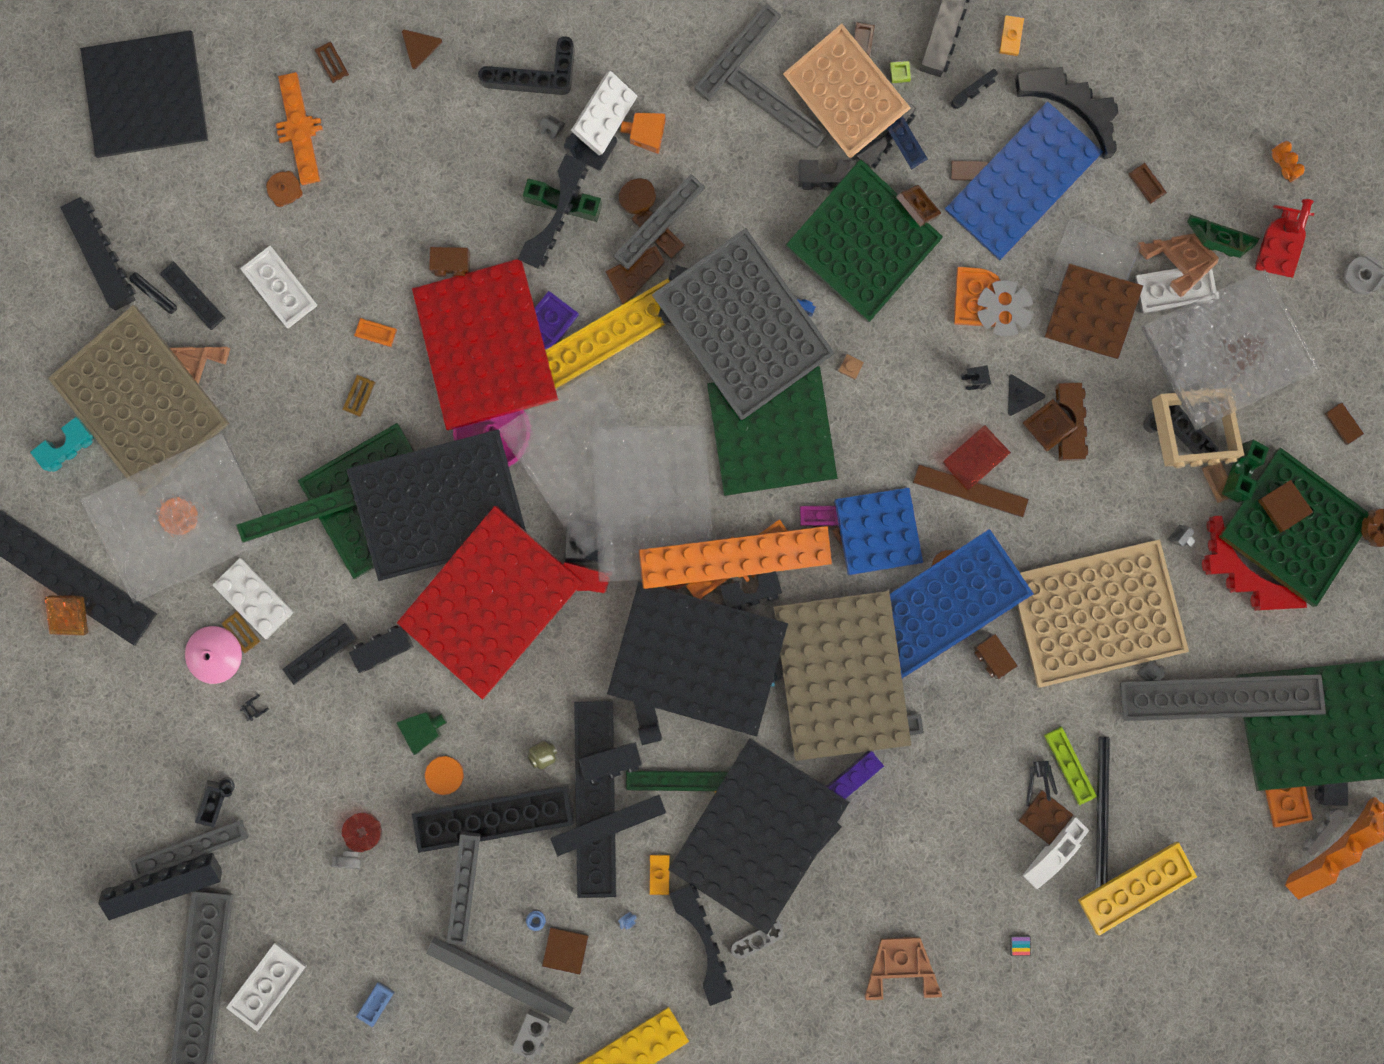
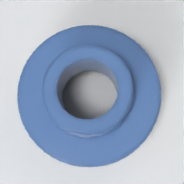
M532 911L526 918L528 928L534 931L542 929L546 922L544 914L540 911ZM534 917L539 918L540 922L538 924L533 923L532 919Z
M629 912L618 920L620 929L625 928L628 930L636 924L634 921L637 918L636 915Z

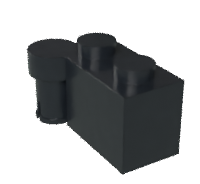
M225 777L220 782L207 780L195 814V823L215 827L224 797H229L233 794L235 784L232 778Z

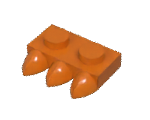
M1284 141L1272 149V157L1276 163L1280 164L1283 177L1291 183L1304 174L1305 168L1304 165L1297 164L1298 154L1290 152L1292 149L1291 142Z

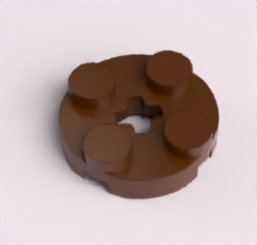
M1372 509L1367 513L1369 514L1368 518H1364L1362 522V535L1364 540L1369 541L1370 546L1384 547V509Z

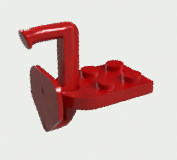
M1303 199L1301 201L1303 203L1301 210L1278 205L1273 206V208L1283 210L1281 217L1272 221L1265 231L1255 270L1291 278L1294 277L1305 242V226L1308 216L1315 215V213L1310 212L1311 206L1314 203L1313 200Z

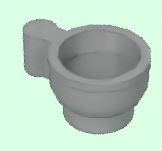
M343 851L342 857L332 858L331 867L360 869L359 853Z

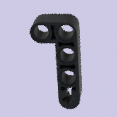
M1179 405L1169 406L1174 434L1193 454L1206 453L1207 449L1210 450L1209 453L1219 452L1217 445ZM1153 411L1143 422L1144 429L1149 433L1158 431L1157 427L1153 428L1150 424L1151 419L1155 420ZM1178 420L1184 423L1183 429L1178 427ZM1192 434L1196 435L1197 443L1192 442Z

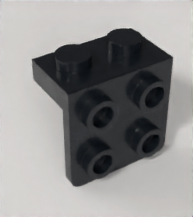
M572 132L565 139L564 149L568 155L600 171L616 146L617 138L613 136L603 154L598 155Z

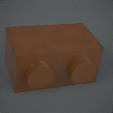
M430 247L429 270L437 277H445L446 274H453L454 277L465 276L466 273L470 272V250L459 247Z
M996 634L990 635L974 647L976 650L974 655L980 662L983 661L986 664L987 668L985 670L991 678L1000 679L1018 666Z

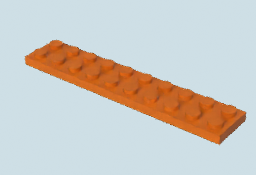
M828 526L638 550L643 589L832 564Z

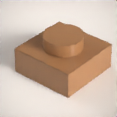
M847 354L838 372L855 380L864 362Z

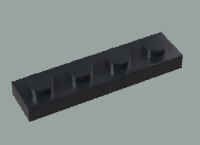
M174 261L160 273L164 280L210 330H213L226 318Z
M344 623L282 670L292 684L295 685L355 641L357 637L347 623Z

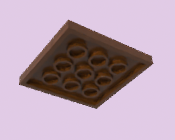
M1068 264L1044 337L1118 359L1144 285Z

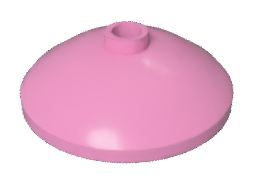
M209 626L201 628L190 637L186 645L185 660L187 667L193 676L202 682L209 684L225 682L235 675L241 664V646L234 634L223 627ZM206 653L210 655L209 660L206 658Z

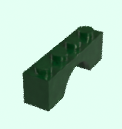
M528 178L523 192L525 203L556 211L559 204L560 190L549 186L547 183ZM584 193L573 197L570 203L573 207L569 215L597 222L602 208L601 198Z

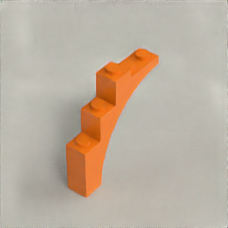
M1376 797L1371 798L1358 819L1332 846L1314 860L1289 875L1285 886L1298 900L1336 883L1341 870L1360 862L1365 849L1384 840V804Z

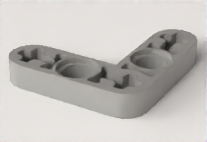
M777 918L773 924L775 929H780L778 936L770 935L771 929L768 934L758 929L734 941L731 945L732 955L735 958L742 959L779 941L783 936V928L779 919ZM760 935L763 938L762 944L754 945L751 941L752 937ZM748 939L752 950L746 947L743 949V954L735 953L736 945L739 944L742 947L746 945L745 940Z

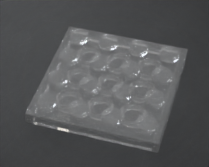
M1069 218L1042 289L1058 295L1068 264L1128 281L1141 244Z

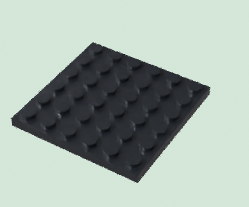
M192 30L80 48L95 157L101 158L208 141Z

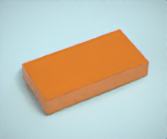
M360 318L354 336L392 347L397 329Z

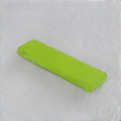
M1059 727L1045 734L1044 736L1078 805L1096 798L1097 796L1063 728Z

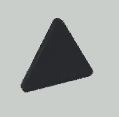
M1012 374L1009 376V416L1045 398V394Z

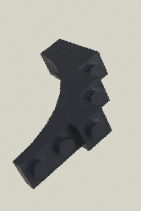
M1063 67L1021 72L1016 75L1017 97L1032 96L1061 103L1073 110L1087 123L1103 151V159L1111 158L1115 154L1117 144L1113 140L1114 126L1110 122L1118 114V105L1114 102V97L1091 100L1093 92L1089 88L1088 82L1066 85L1067 74L1063 72Z

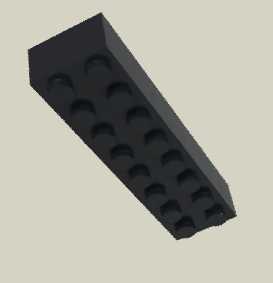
M568 784L412 813L418 853L459 846L461 831L481 834L480 842L571 826L575 823Z

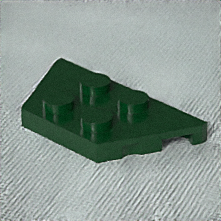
M1191 214L1187 220V223L1203 246L1209 250L1223 252L1230 257L1241 258L1255 247L1260 240L1256 236Z

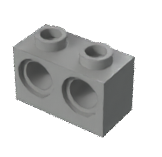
M529 1010L512 1051L531 1060H534L535 1055H540L544 1046L541 1043L543 1036H548L552 1027L549 1025L550 1019ZM539 1022L542 1029L535 1030L532 1027V1023ZM532 1041L534 1047L529 1049L524 1045V1042Z

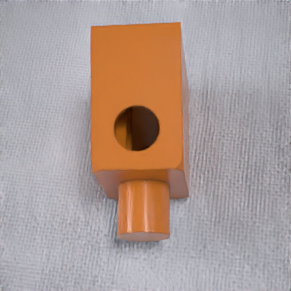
M635 113L633 123L622 121L620 132L630 134V144L659 154L666 114Z

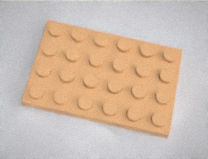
M840 24L783 73L849 158H852L911 109L843 24Z

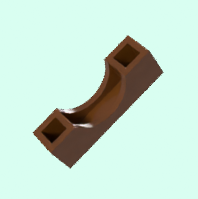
M1059 383L1055 386L1056 403L1070 414L1072 421L1077 426V429L1069 434L1066 439L1058 443L1059 462L1082 461L1088 456V445H1085L1087 426H1084V418H1086L1087 412L1086 407H1083V399H1085L1086 395L1085 388H1082V383Z

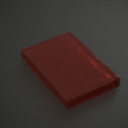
M984 425L942 463L969 491L1010 455L1011 452Z

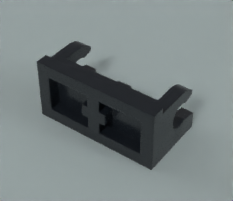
M988 365L968 368L960 375L961 380L971 379L970 381L973 386L965 387L969 391L976 389L985 390L991 385Z

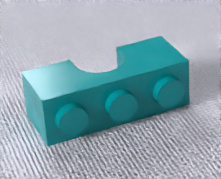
M75 417L61 428L66 436V441L62 447L56 448L52 442L45 440L30 451L43 470L49 472L59 470L62 467L61 463L65 460L73 459L77 456L78 450L82 447L87 448L93 443L92 440L95 437L80 418Z

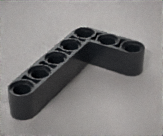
M562 36L558 39L554 72L483 66L478 71V78L481 85L488 89L566 95L570 92L575 55L574 43L567 36ZM565 45L570 46L568 50L561 49ZM566 63L569 65L565 69L560 68L561 64ZM486 75L492 76L489 80H483ZM504 77H510L508 82L502 81ZM524 78L529 79L526 84L521 83V80ZM542 80L548 81L546 85L539 84ZM560 82L567 83L564 87L558 86Z
M634 702L642 746L662 741L655 708Z

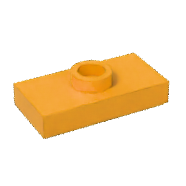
M1005 16L999 50L1000 54L1018 56L1024 18Z
M650 855V895H669L668 869L670 855Z

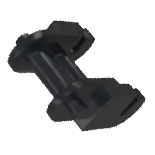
M260 694L245 702L246 706H241L240 712L244 711L248 717L246 721H253V717L258 718L270 710L267 707L264 711L257 712L253 706V701L259 698ZM249 706L255 712L253 715H251L247 710Z

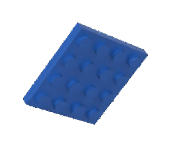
M910 488L834 500L848 575L923 563Z

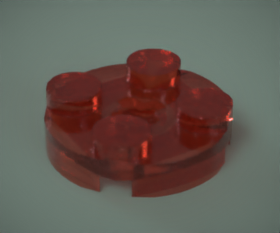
M367 812L352 815L345 821L342 827V837H344L347 847L356 852L371 850L379 843L382 836L380 821L374 815ZM364 827L367 835L360 837L357 829Z

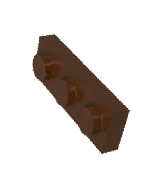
M650 210L642 211L639 214H635L631 219L640 228L653 213ZM668 228L654 242L671 260L685 247V244Z

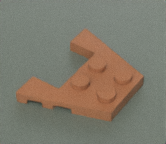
M1195 233L1172 237L1171 240L1167 241L1158 239L1148 244L1140 242L1137 243L1136 247L1146 260L1163 252L1184 274L1172 280L1170 287L1179 297L1184 296L1218 263L1219 259L1212 250L1202 245Z
M182 347L170 349L199 384L206 360L209 359L226 365L231 348Z
M920 937L880 939L865 993V1000H883L882 979L923 977L924 998L942 997Z

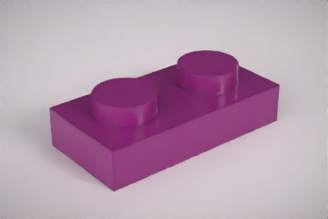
M800 506V526H839L836 507Z

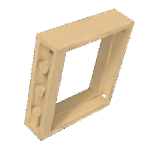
M1230 388L1160 394L1152 399L1165 467L1174 466L1177 469L1188 464L1191 467L1203 465V463L1216 465L1220 461H1225V464L1237 462V458L1244 456ZM1219 402L1228 451L1179 456L1169 406Z

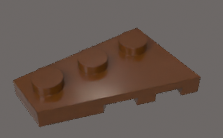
M655 245L647 249L628 270L619 264L605 272L621 303L625 304L665 262Z

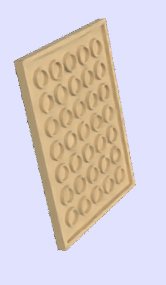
M1160 539L1020 573L1034 593L1019 603L1017 608L1038 688L1189 652Z

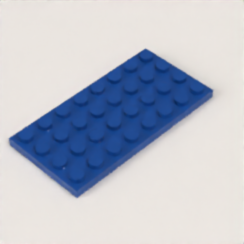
M1047 101L945 208V211L1000 261L1103 151Z
M990 529L890 593L902 679L1034 594Z

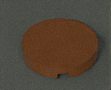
M642 178L627 182L619 193V202L622 208L630 214H639V212L649 210L656 200V193L652 183Z

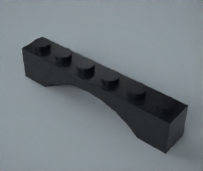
M565 154L558 169L560 198L556 213L541 233L525 242L518 260L537 269H540L541 266H546L549 259L546 255L549 249L553 250L557 239H554L557 231L561 232L565 224L563 218L565 214L569 215L573 207L570 203L573 197H577L581 187L579 183L581 179L585 180L589 172L586 163Z
M687 884L669 891L675 912L694 926L704 943L707 954V970L703 989L709 1005L712 1006L732 998L731 992L734 991L731 980H726L724 973L727 972L724 961H719L717 955L720 954L717 942H712L711 936L714 934L710 923L706 925L704 917L707 916L704 906H699L697 898H700L698 889L692 887L691 884Z

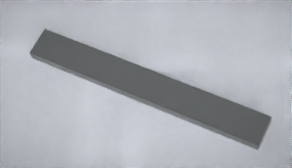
M433 938L426 953L565 1024L574 1009L572 1006L437 938Z

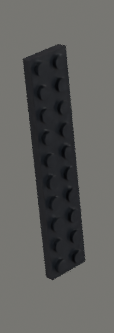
M0 509V557L133 646H136L157 613Z
M613 701L574 702L576 827L615 812V777L609 778V775L601 777L602 781L597 783L585 782L579 762L581 757L614 748ZM615 833L576 849L577 898L617 896Z

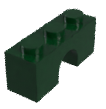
M1254 439L1242 443L1244 456L1237 458V462H1233L1222 495L1237 503L1252 498L1257 481L1251 479L1252 473L1257 467L1264 464L1269 451L1267 446Z

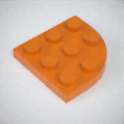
M957 268L954 325L983 326L977 312L988 308L978 305V299L986 287L996 294L992 283L1001 281L998 278L999 276L991 271L980 268ZM1003 292L999 295L998 300L1002 305H1009L1012 297L1009 293ZM1008 311L1001 312L999 314V321L1003 324H1009L1012 321L1011 313Z

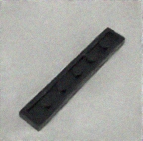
M660 794L553 836L550 839L558 857L665 814L666 810Z

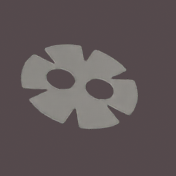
M1009 280L994 282L992 284L996 294L986 287L978 299V305L988 308L978 311V317L986 329H989L996 322L993 331L996 335L1012 336L1018 334L1015 322L1025 329L1032 319L1033 311L1023 309V307L1033 305L1032 298L1024 287L1014 294L1017 287L1016 282ZM1007 292L1011 295L1012 301L1009 305L1000 304L998 298L1001 293ZM1008 311L1011 313L1012 321L1009 324H1003L999 321V314L1001 312Z

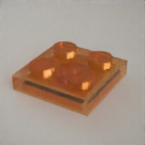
M49 595L45 597L49 634L81 636L88 634L84 596Z

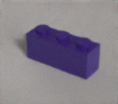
M867 751L830 782L827 787L846 799L881 770L884 765L872 751Z

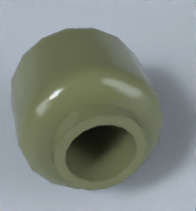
M541 741L529 749L527 757L533 768L543 770L555 763L557 750L552 743L548 744L546 741Z

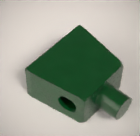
M428 711L397 722V725L413 755H416L441 736L438 728L446 724L447 721L442 713L432 718Z

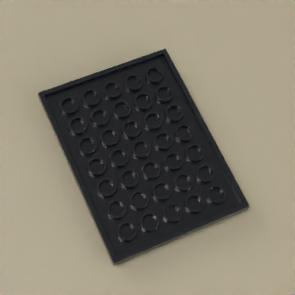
M499 429L347 469L378 581L446 564L494 506L500 508L526 531Z
M638 582L607 694L757 737L788 623L660 587L643 589L642 582Z
M749 738L668 870L765 934H768L850 801Z

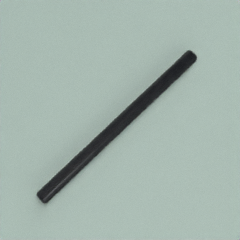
M1106 736L1098 738L1096 889L1107 883L1110 738Z

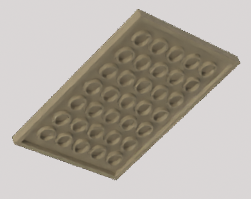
M132 305L48 378L140 496H145L230 424L135 305Z
M884 591L774 606L775 619L788 623L780 655L795 761L911 746L890 592Z

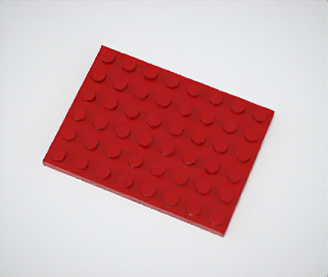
M516 259L469 272L465 276H455L412 288L447 431L559 400L522 261Z
M494 506L398 620L397 624L483 700L584 582L500 508Z

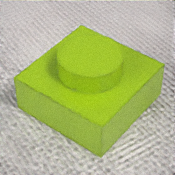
M909 61L890 63L891 84L911 81Z

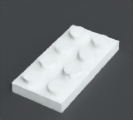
M611 71L607 72L571 131L598 155L603 154L636 100L637 95Z
M271 246L240 268L286 328H290L318 306Z
M1178 268L1136 275L1134 277L1135 283L1144 285L1139 298L1141 314L1218 300L1212 269L1182 297H1179L1170 287L1172 280L1184 275Z
M239 558L213 584L219 593L265 639H268L294 613L242 558Z
M277 942L274 943L226 1008L254 1030L258 1031L307 965Z

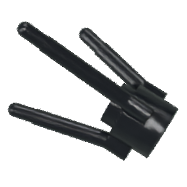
M1049 761L1033 762L1034 767H1030L1026 806H1030L1035 773L1037 777H1043L1048 801L1051 800L1048 776L1054 794H1058Z

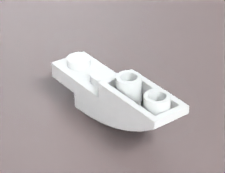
M1072 817L1050 846L1044 847L1022 876L1035 889L1040 888L1081 847L1079 843L1089 830L1076 817Z

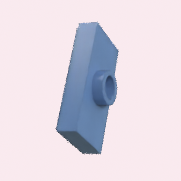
M378 982L356 1017L373 1027L395 992Z

